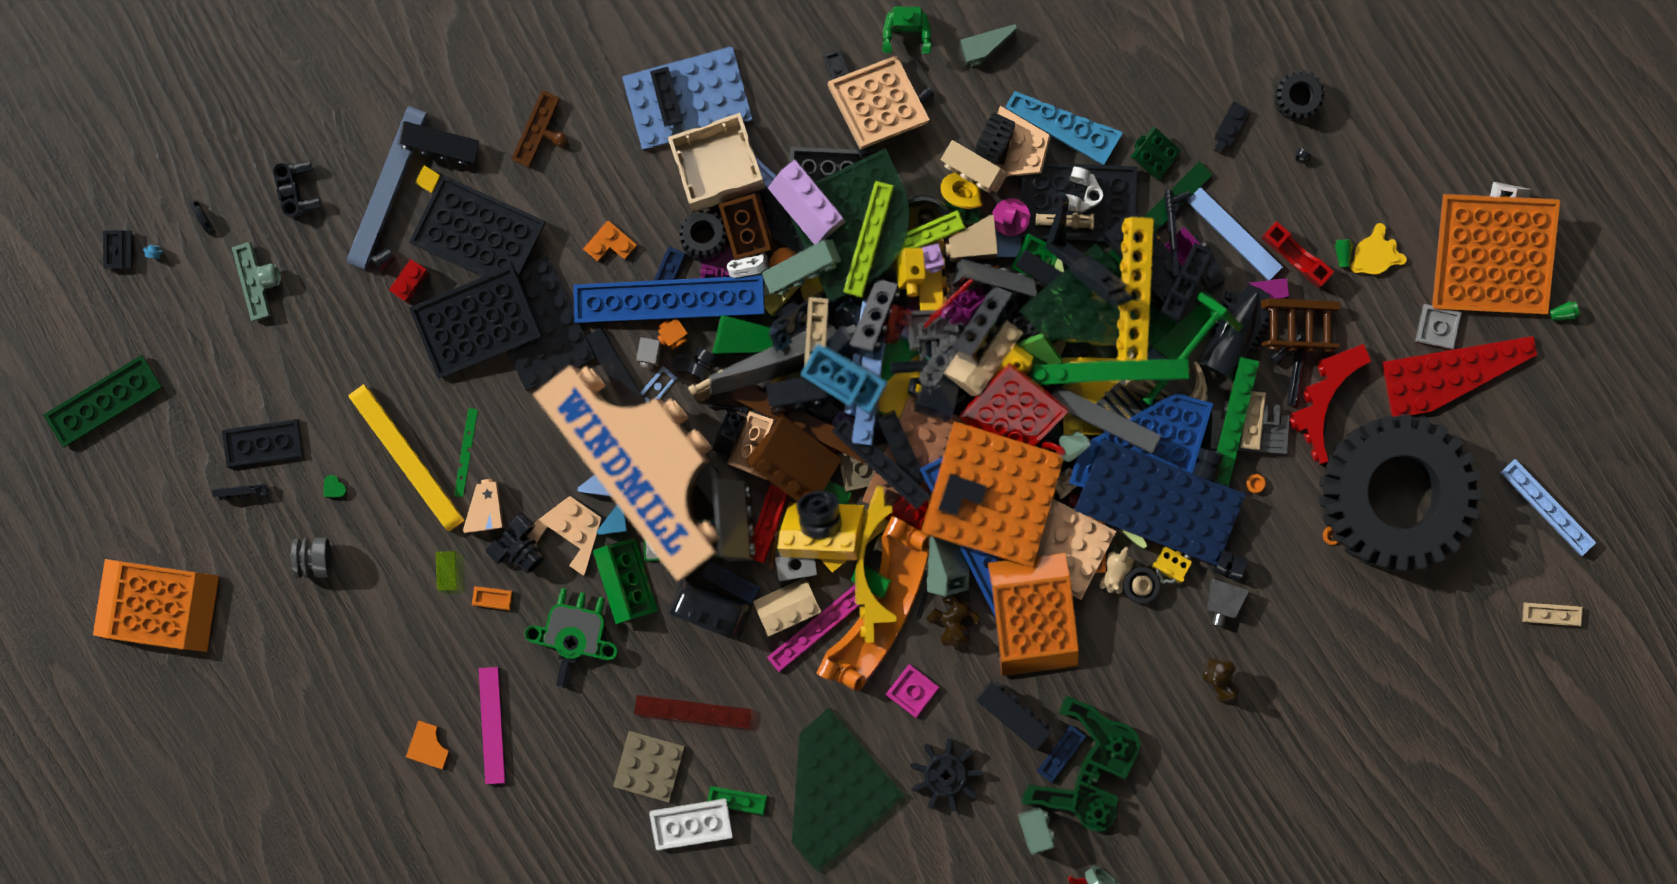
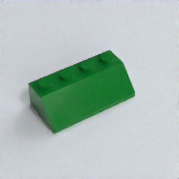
M635 538L593 550L616 624L658 611Z

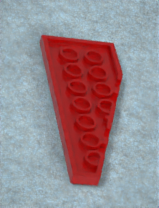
M1534 336L1381 362L1391 416L1431 412L1536 356Z

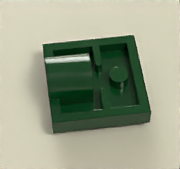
M1152 127L1147 135H1142L1137 139L1134 144L1136 150L1130 158L1155 180L1159 181L1182 150L1156 127Z

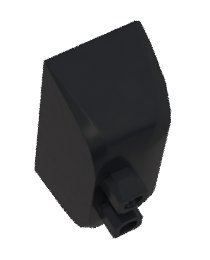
M682 579L668 614L739 641L752 606L690 580Z

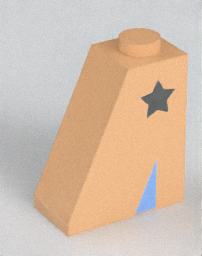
M493 479L481 480V484L476 485L463 528L464 533L504 528L498 482H493Z

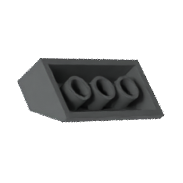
M963 258L956 263L952 282L954 286L962 287L970 279H973V283L969 286L968 290L981 289L983 294L987 295L995 286L1012 293L1017 302L1022 305L1036 297L1037 292L1034 279L1029 278L1027 274L1011 273L1006 268H993L988 263H975L970 258Z

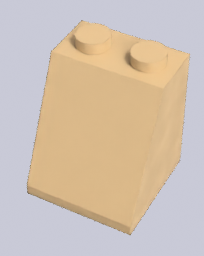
M994 215L984 218L949 238L948 244H945V257L949 258L950 262H958L963 258L973 260L996 258L997 245Z

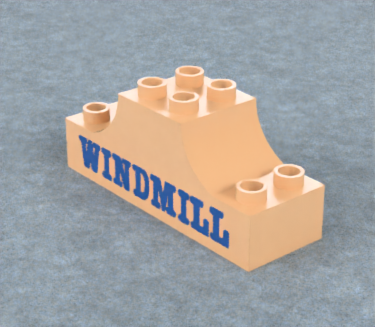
M569 366L533 395L677 581L687 578L718 553L716 543L719 537L717 536L716 527L710 520H705L700 524L696 518L693 498L696 479L705 465L711 462L705 454L713 448L699 430L696 431L694 429L690 433L687 432L682 423L689 419V417L675 400L669 399L665 403L662 400L653 399L649 403L638 407H617L605 401L599 393L606 385L592 368L589 369L585 366L583 369Z

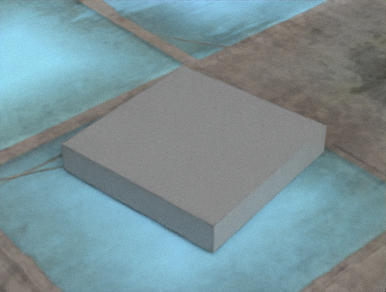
M1424 304L1415 342L1454 350L1462 312L1449 309H1433V306Z

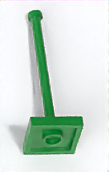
M1201 292L1197 299L1211 312V317L1177 359H1187L1217 321L1220 322L1222 320L1238 332L1243 325L1227 309ZM1159 381L1148 396H1144L1142 400L1152 406L1154 399L1169 381Z

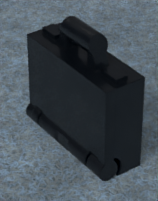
M943 371L921 372L920 378H911L908 394L916 398L914 412L949 422L954 413L959 385L943 374ZM917 384H919L918 392L916 391Z

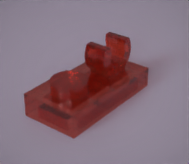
M892 305L884 343L897 344L902 333L900 324L909 325L908 321H904L903 316L905 314L911 315L912 312L904 310V306Z

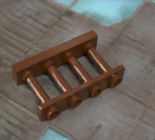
M1268 298L1261 301V309H1268V312H1270V340L1262 342V347H1268V350L1286 348V351H1298V348H1302L1304 352H1315L1316 349H1322L1323 353H1332L1334 349L1340 348L1339 343H1331V315L1334 311L1340 310V302ZM1280 310H1286V313H1288V341H1278V312ZM1298 310L1304 311V314H1306V342H1296V313ZM1315 311H1320L1323 315L1324 343L1314 342L1313 314H1315Z

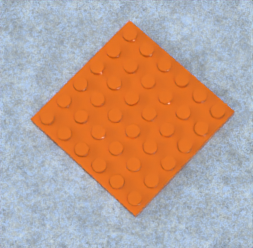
M1443 194L1432 301L1433 309L1548 314L1560 200Z
M953 422L921 533L1033 567L1064 459L1057 453ZM951 473L987 486L981 505L962 499L956 517L937 511L949 474Z

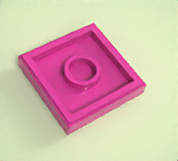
M909 664L886 695L917 718L940 687Z

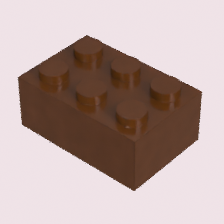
M759 193L719 204L734 260L775 249Z

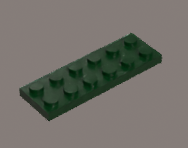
M140 355L43 414L61 446L65 448L163 387L144 355Z

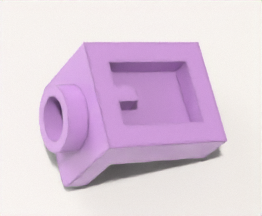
M939 244L923 247L925 270L931 273L941 271V267H944L945 263Z

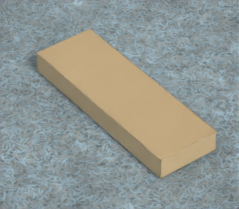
M1252 391L1241 434L1240 448L1260 450L1266 393Z
M1523 603L1522 622L1582 626L1583 607Z

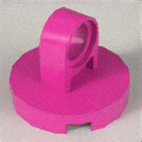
M1009 198L1002 200L993 210L995 228L1004 236L1015 237L1027 230L1030 224L1031 216L1029 209L1018 199Z

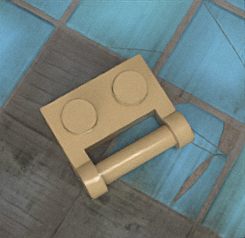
M709 378L695 386L691 385L688 387L696 402L699 400L704 401L711 395Z

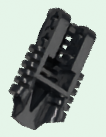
M1249 284L1243 291L1238 293L1226 291L1224 298L1228 301L1222 300L1220 303L1226 307L1225 309L1243 327L1238 332L1222 320L1220 322L1217 321L1215 323L1216 326L1211 328V331L1214 333L1198 362L1202 367L1220 373L1223 378L1231 382L1234 380L1239 358H1245L1249 351L1257 353L1258 349L1254 346L1260 347L1261 343L1256 339L1263 341L1265 337L1261 334L1267 335L1268 333L1262 327L1270 329V324L1268 323L1270 322V312H1268V309H1261V301L1270 298V295L1261 288Z

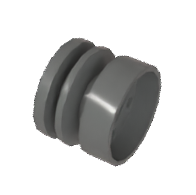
M328 537L314 538L312 546H310L308 538H303V541L299 538L293 540L291 566L296 579L302 578L303 575L305 578H309L312 569L315 578L330 577L332 555Z

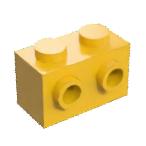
M1015 343L990 379L993 380L1009 362L1022 373L1027 374L1033 367V356Z

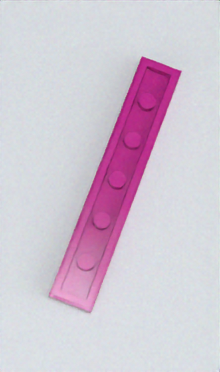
M855 585L767 657L778 672L783 670L860 606L855 603Z
M499 667L478 668L485 784L505 783Z

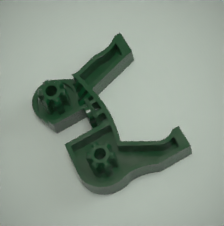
M1065 695L1058 713L1064 716H1075L1095 744L1086 754L1078 770L1073 790L1027 784L1020 802L1025 805L1042 804L1049 808L1070 810L1087 829L1095 832L1104 831L1110 828L1116 819L1118 797L1092 786L1091 783H1096L1099 777L1098 767L1126 779L1139 753L1140 740L1137 733L1130 726L1121 722L1111 721L1101 715L1094 707Z

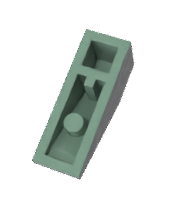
M1016 24L960 40L966 65L977 66L982 64L983 60L1016 32Z

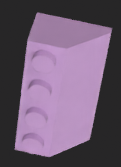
M795 160L781 170L768 187L814 245L825 240L845 223L842 216Z

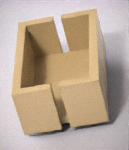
M953 140L941 158V161L945 162L944 167L957 175L961 172L960 176L973 184L977 181L976 186L988 193L991 190L997 193L1008 175L1006 171Z

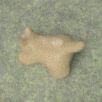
M1127 547L1120 554L1110 552L1107 555V572L1100 581V588L1104 589L1106 587L1110 593H1122L1125 576L1131 571L1134 564L1133 559L1128 557L1129 549Z

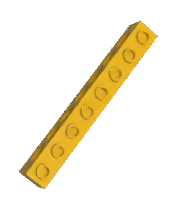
M1129 217L1122 224L1124 241L1121 244L1123 260L1120 264V270L1122 272L1121 281L1127 285L1126 291L1130 295L1134 291L1136 299L1135 301L1132 299L1131 302L1118 306L1120 318L1117 323L1119 338L1116 343L1118 349L1116 361L1147 360L1153 219ZM1135 233L1139 237L1138 243L1134 240ZM1134 253L1138 256L1137 262L1133 259ZM1133 272H1135L1137 275L1136 281H1134L1132 278ZM1131 311L1135 313L1134 320L1130 317ZM1130 330L1134 332L1133 339L1129 336ZM1130 349L1133 351L1132 359L1128 355Z

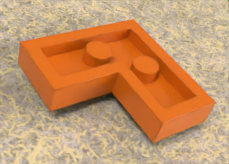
M607 221L583 250L597 262L610 248L625 260L637 245L610 221Z

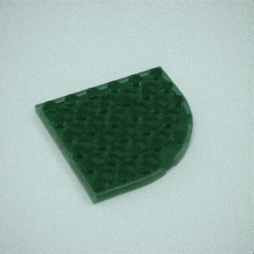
M886 148L814 183L845 220L842 226L825 239L833 240L841 262L835 264L836 267L834 269L824 270L818 276L829 302L847 295L844 293V288L875 181L893 185L895 188L867 285L879 278L890 268L905 243L909 228V202L902 181ZM789 214L805 250L813 246V242Z

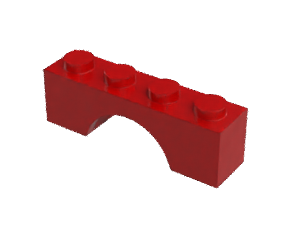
M1277 221L1261 237L1264 242L1317 288H1320L1334 273L1321 259L1314 257L1295 241L1291 233Z

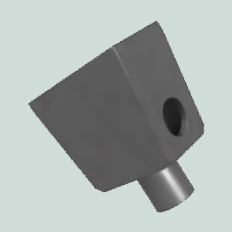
M1211 579L1207 610L1215 613L1212 624L1223 627L1226 616L1235 618L1249 590Z

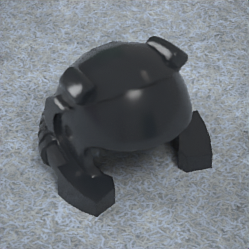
M857 300L852 304L848 302L839 304L834 312V318L830 320L835 330L842 326L847 328L853 324L857 328L862 307L860 301Z

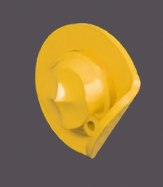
M961 172L958 175L956 173L949 174L942 180L940 190L943 197L950 204L965 209L983 206L981 188L976 186L977 181L974 184L960 176Z

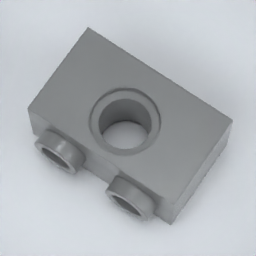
M640 337L636 360L640 363L641 367L653 369V366L658 367L662 347L659 340Z
M781 553L778 558H775L779 581L817 575L814 558L782 557ZM798 559L801 561L802 566L799 570L791 568L790 563L792 560Z

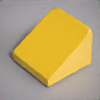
M424 165L415 183L432 193L439 183L441 176Z

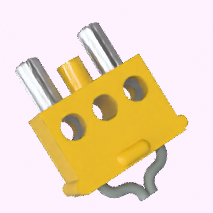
M1165 546L1156 562L1151 566L1157 570L1156 574L1162 584L1166 582L1174 583L1175 581L1181 583L1184 581V576L1192 563L1190 561L1192 556L1185 554L1183 557L1181 556L1183 552L1178 550L1174 552L1172 548L1170 549V547ZM1164 554L1168 555V559L1164 558ZM1183 563L1185 568H1181L1180 564ZM1159 572L1173 580L1166 579L1163 581V577L1159 574Z

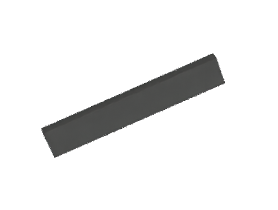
M1056 385L1052 393L1053 397L1068 408L1069 414L1153 454L1161 435Z

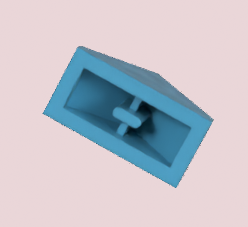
M618 504L597 530L599 535L628 531L626 515Z

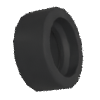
M1145 567L1131 570L1125 576L1123 582V591L1126 597L1138 604L1154 600L1160 590V580L1157 574ZM1138 574L1147 575L1153 583L1152 591L1145 597L1136 596L1130 589L1132 578Z

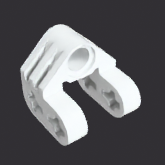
M1073 167L1070 180L1088 186L1084 202L1079 197L1066 194L1069 199L1068 210L1083 214L1100 204L1103 193L1094 175L1090 174V171ZM1096 192L1099 195V199L1092 201L1089 198V194Z
M761 252L759 255L754 254L751 257L747 256L730 261L727 264L729 276L738 278L748 275H762V272L769 269L767 255ZM764 280V296H766L770 292Z

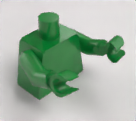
M893 7L887 14L883 27L884 42L882 43V51L884 53H892L890 43L892 32H922V41L924 42L922 54L931 53V28L928 15L921 7Z

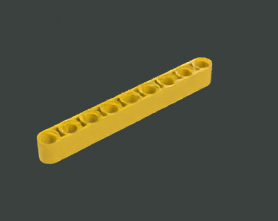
M363 384L348 396L444 528L450 532L464 521L461 514L367 386Z

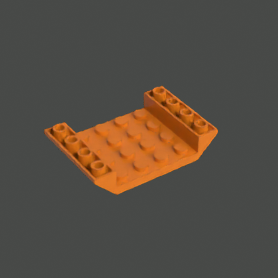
M1065 553L1036 556L1033 567L1010 560L988 562L1000 649L1001 676L1078 666L1077 635L1070 575Z
M105 559L93 635L123 641L208 652L220 576Z

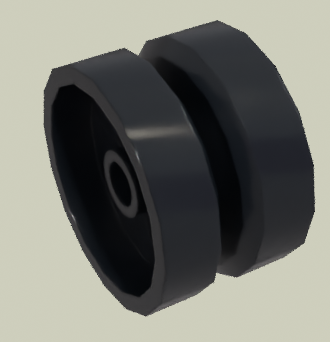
M815 491L802 496L798 500L796 507L801 532L805 536L821 539L830 537L840 530L842 525L838 497L833 493Z

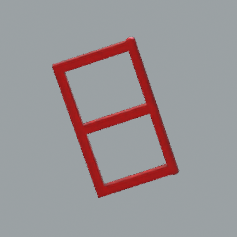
M973 279L964 284L935 311L924 324V327L927 328L957 296L965 292L973 283Z

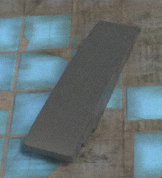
M853 324L847 327L846 330L853 336L856 327ZM834 326L826 329V342L836 333ZM806 331L792 337V343L778 352L775 351L774 347H771L709 376L710 394L714 395L751 386L803 369L805 363Z

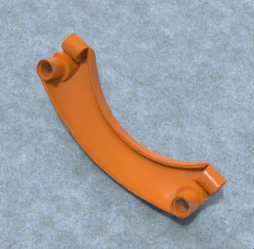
M893 516L881 538L882 558L879 574L892 580L885 598L882 599L873 593L872 595L879 604L896 615V622L873 623L874 642L866 643L860 634L863 618L859 617L849 632L826 652L817 671L818 675L831 681L833 679L855 691L863 688L902 629L915 601L929 557L930 536L922 534L920 530Z

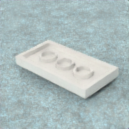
M726 799L653 810L649 813L656 850L733 837Z

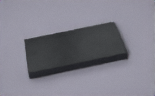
M299 419L222 430L227 468L304 457Z

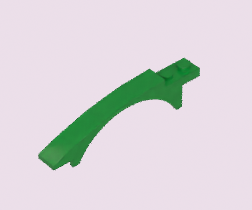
M1188 359L1074 362L1068 364L1033 365L1031 368V380L1038 385L1052 384L1054 386L1098 381H1171L1189 379Z

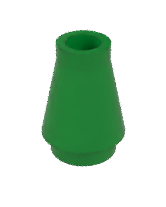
M1351 239L1336 240L1334 247L1339 267H1349L1353 249Z
M1571 301L1549 310L1552 321L1571 320L1580 316L1577 303H1571Z

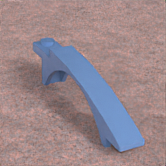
M895 315L892 320H889L888 332L881 340L882 347L880 352L876 353L874 359L863 357L861 368L879 378L881 376L887 338ZM879 400L870 413L857 406L852 443L872 446L874 429H879L880 425L877 417H879Z

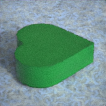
M328 475L324 479L323 497H343L346 494L347 488L343 483H340L337 476Z

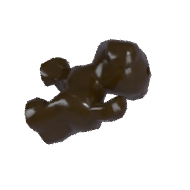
M956 593L945 596L942 601L953 606L944 613L935 608L926 620L932 624L940 621L944 625L945 631L940 638L942 645L964 646L970 640V632L967 627L961 624L962 620L970 617L973 619L974 625H978L981 617L977 612L971 610L967 604L961 602Z
M1210 659L1206 663L1203 680L1213 686L1217 692L1216 699L1219 702L1227 703L1228 701L1236 700L1239 689L1231 680L1236 670L1235 665L1231 661L1224 662L1218 659Z

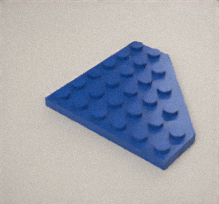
M1173 393L1128 419L1161 435L1153 454L1108 432H1104L1091 439V445L1077 456L1069 483L1084 487L1102 439L1193 473L1213 403Z

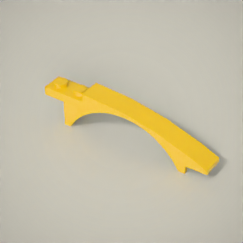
M881 485L876 487L870 501L861 532L859 555L856 563L855 603L857 605L863 604V607L859 609L860 618H863L860 634L866 643L874 642L873 623L896 622V615L879 604L872 595L865 579L863 567L864 552L871 533L878 523L892 512V506L884 504V492Z

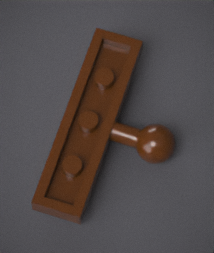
M541 91L511 158L512 161L530 168L543 137L552 140L557 147H563L567 144L568 138L565 133H553L547 130L559 103V97L546 91Z

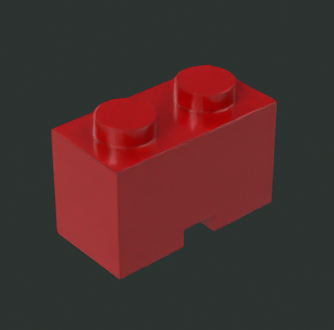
M410 259L389 291L408 303L430 272Z

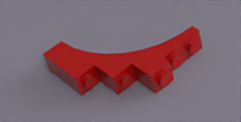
M1364 344L1319 361L1317 369L1320 376H1324L1325 380L1305 387V392H1303L1306 402H1310L1311 406L1290 414L1289 422L1291 427L1296 429L1297 432L1305 430L1303 434L1307 444L1311 445L1313 450L1310 452L1312 459L1318 465L1329 461L1324 447L1323 427L1328 404L1333 394L1347 376L1359 367L1371 362Z

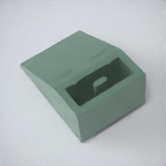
M930 536L927 592L948 596L969 590L970 571L959 545Z

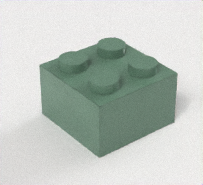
M1040 807L1017 814L1031 854L1054 847L1052 842L1056 840L1053 831L1047 827V823L1050 822L1045 810L1042 811Z

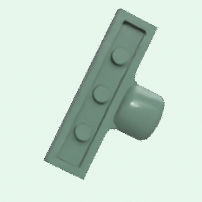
M252 242L232 247L251 321L271 316L266 290L281 283V274L278 267L271 263L259 267Z

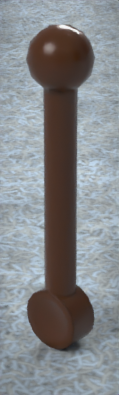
M776 530L770 562L767 563L768 569L775 567L773 562L780 535L779 530Z

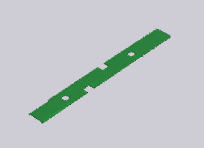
M468 408L459 461V463H462V468L458 467L454 496L463 497L471 453L467 451L468 448L472 447L478 411L473 408Z

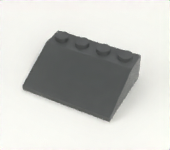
M713 479L716 532L719 537L717 540L718 556L731 563L754 560L753 555H756L755 544H752V536H754L755 531L753 524L751 525L750 518L753 517V508L749 504V498L752 497L751 487H748V484L742 481Z

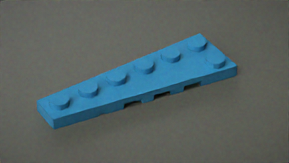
M1014 91L1005 106V109L1100 165L1105 164L1122 135L1121 131L1092 122L1087 118L1079 117L1066 110L1063 111Z

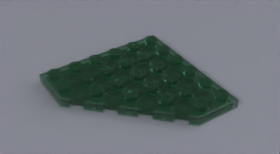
M1096 243L1083 254L1085 256L1090 255L1120 280L1122 279L1120 268ZM1069 267L1020 310L1046 339H1065L1067 342L1080 343L1082 341L1090 342L1093 345L1105 346L1107 344L1117 347L1116 343L1119 338L1117 323L1120 318L1118 306L1115 307L1109 301L1106 302L1071 274ZM1132 291L1131 296L1132 299L1135 301L1136 294L1134 291ZM1151 301L1149 305L1147 351L1175 327L1167 317L1159 314L1160 310ZM1131 311L1130 317L1134 320L1135 313ZM1130 330L1129 336L1131 339L1134 338V332L1132 330Z
M827 708L799 733L792 844L818 872L905 796L830 708Z

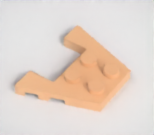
M1000 107L998 114L1014 121L1015 128L1005 164H996V166L1008 173L1007 176L1041 173L1051 136L1007 109Z
M569 496L534 522L535 528L527 537L534 538L537 543L548 527L580 548V551L569 566L584 576L602 518Z

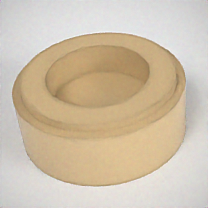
M1147 576L1136 577L1132 584L1133 591L1137 595L1149 594L1152 590L1150 578Z

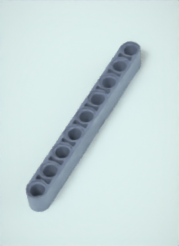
M408 106L402 122L407 121L424 126L427 113ZM402 122L347 258L348 264L366 270L370 263V256L374 253L415 150L413 149L412 152L401 149V145H397Z

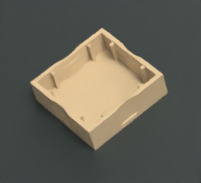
M740 113L714 121L705 127L690 129L668 137L692 212L765 188Z

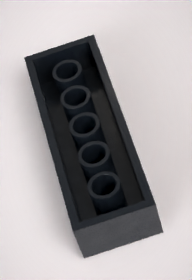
M1134 209L1102 236L1103 240L1121 261L1123 260L1121 244L1124 241L1122 224L1126 218L1140 217ZM1153 232L1150 294L1163 307L1177 277H1174L1172 272L1174 267L1172 253ZM1135 233L1134 240L1138 243L1139 237ZM1134 253L1133 259L1137 262L1138 256ZM1178 262V268L1180 272L1182 265ZM1196 284L1179 320L1175 322L1176 324L1201 304L1197 299L1201 292L1208 296L1198 284Z

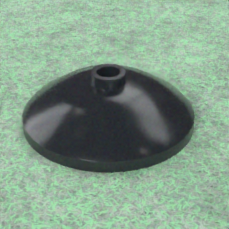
M928 195L912 197L906 200L898 210L896 216L897 231L899 235L946 216L951 211L938 198ZM927 215L929 219H924L923 216ZM949 237L944 238V243L948 240Z

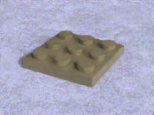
M629 731L613 787L669 802L685 746Z

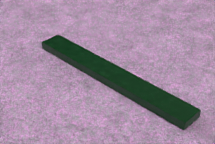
M1199 161L1171 189L1174 197L1186 191H1189L1192 196L1213 174ZM1164 197L1143 217L1153 219L1154 233L1168 220ZM1184 200V201L1178 203V209H1179L1187 200ZM1111 249L1099 263L1114 274L1120 268L1121 259Z

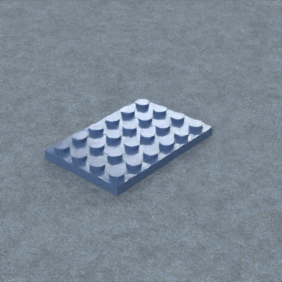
M732 47L622 76L642 150L668 144V137L690 129L705 127L714 121L738 113L741 114L743 123L752 121ZM668 66L683 123L664 127L650 71Z

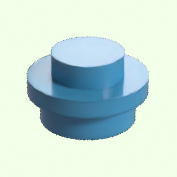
M148 245L143 250L145 257L160 259L161 254H163V250L157 245Z

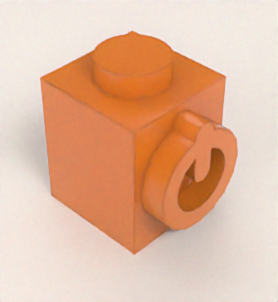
M677 318L671 322L667 320L659 326L661 329L658 330L660 334L658 339L663 346L668 345L669 348L674 350L688 340L686 338L688 333Z

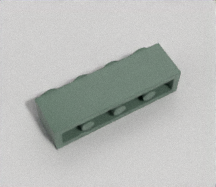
M823 240L762 272L770 294H778L780 296L788 293L789 288L793 286L795 288L805 283L804 280L817 278L820 276V272L834 269L836 267L835 264L841 262L833 240Z

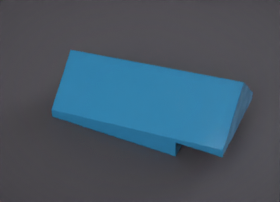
M817 344L801 373L802 376L849 406L854 403L868 413L871 412L884 393L887 383L820 344Z

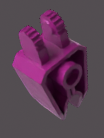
M970 289L962 292L954 299L950 306L941 312V316L944 319L950 318V323L954 326L959 323L967 325L985 300L986 295L982 296L983 290Z

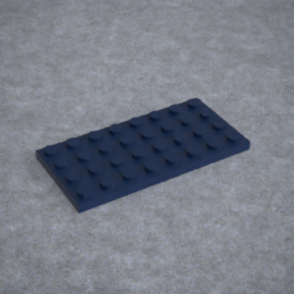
M1102 439L1074 511L1211 564L1218 565L1217 563L1225 548L1246 494Z

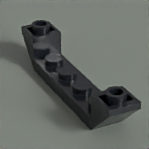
M846 281L831 284L811 298L828 299L829 311L841 302L852 304L861 297L844 293ZM808 300L773 321L769 337L776 352L792 343L790 335L807 325Z

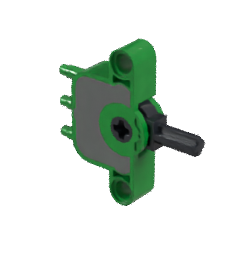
M562 588L557 605L550 609L546 627L531 625L526 628L524 636L527 641L556 648L559 653L558 660H561L556 686L567 688L572 664L576 663L577 657H580L582 654L605 660H612L618 655V647L614 643L602 640L605 628V619L602 615L604 597L598 598L595 611L584 609L586 593L582 592L578 597L576 607L566 605L567 589ZM533 628L539 632V636L535 640L529 636V632ZM573 637V640L576 642V645H573L572 648H570V644L567 643V640H571V638ZM606 646L614 648V654L611 657L606 656L604 653Z

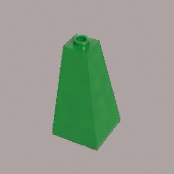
M721 315L712 353L717 357L756 355L773 347L769 337L771 328Z

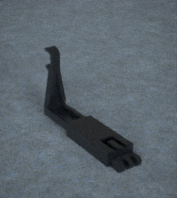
M1063 192L1055 194L1061 203L1060 206L1053 208L1056 214L1046 242V249L1070 268L1069 272L1106 302L1109 301L1115 307L1131 302L1132 296L1126 291L1127 285L1093 257L1083 255L1065 240L1069 199Z

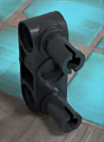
M310 160L297 164L290 162L278 163L273 169L276 192L282 212L290 219H297L303 216L305 212L322 208L319 197L305 201L300 200L299 189L295 181L297 175L313 171ZM286 168L287 175L285 177H280V170ZM291 205H296L295 213L289 214L288 208Z

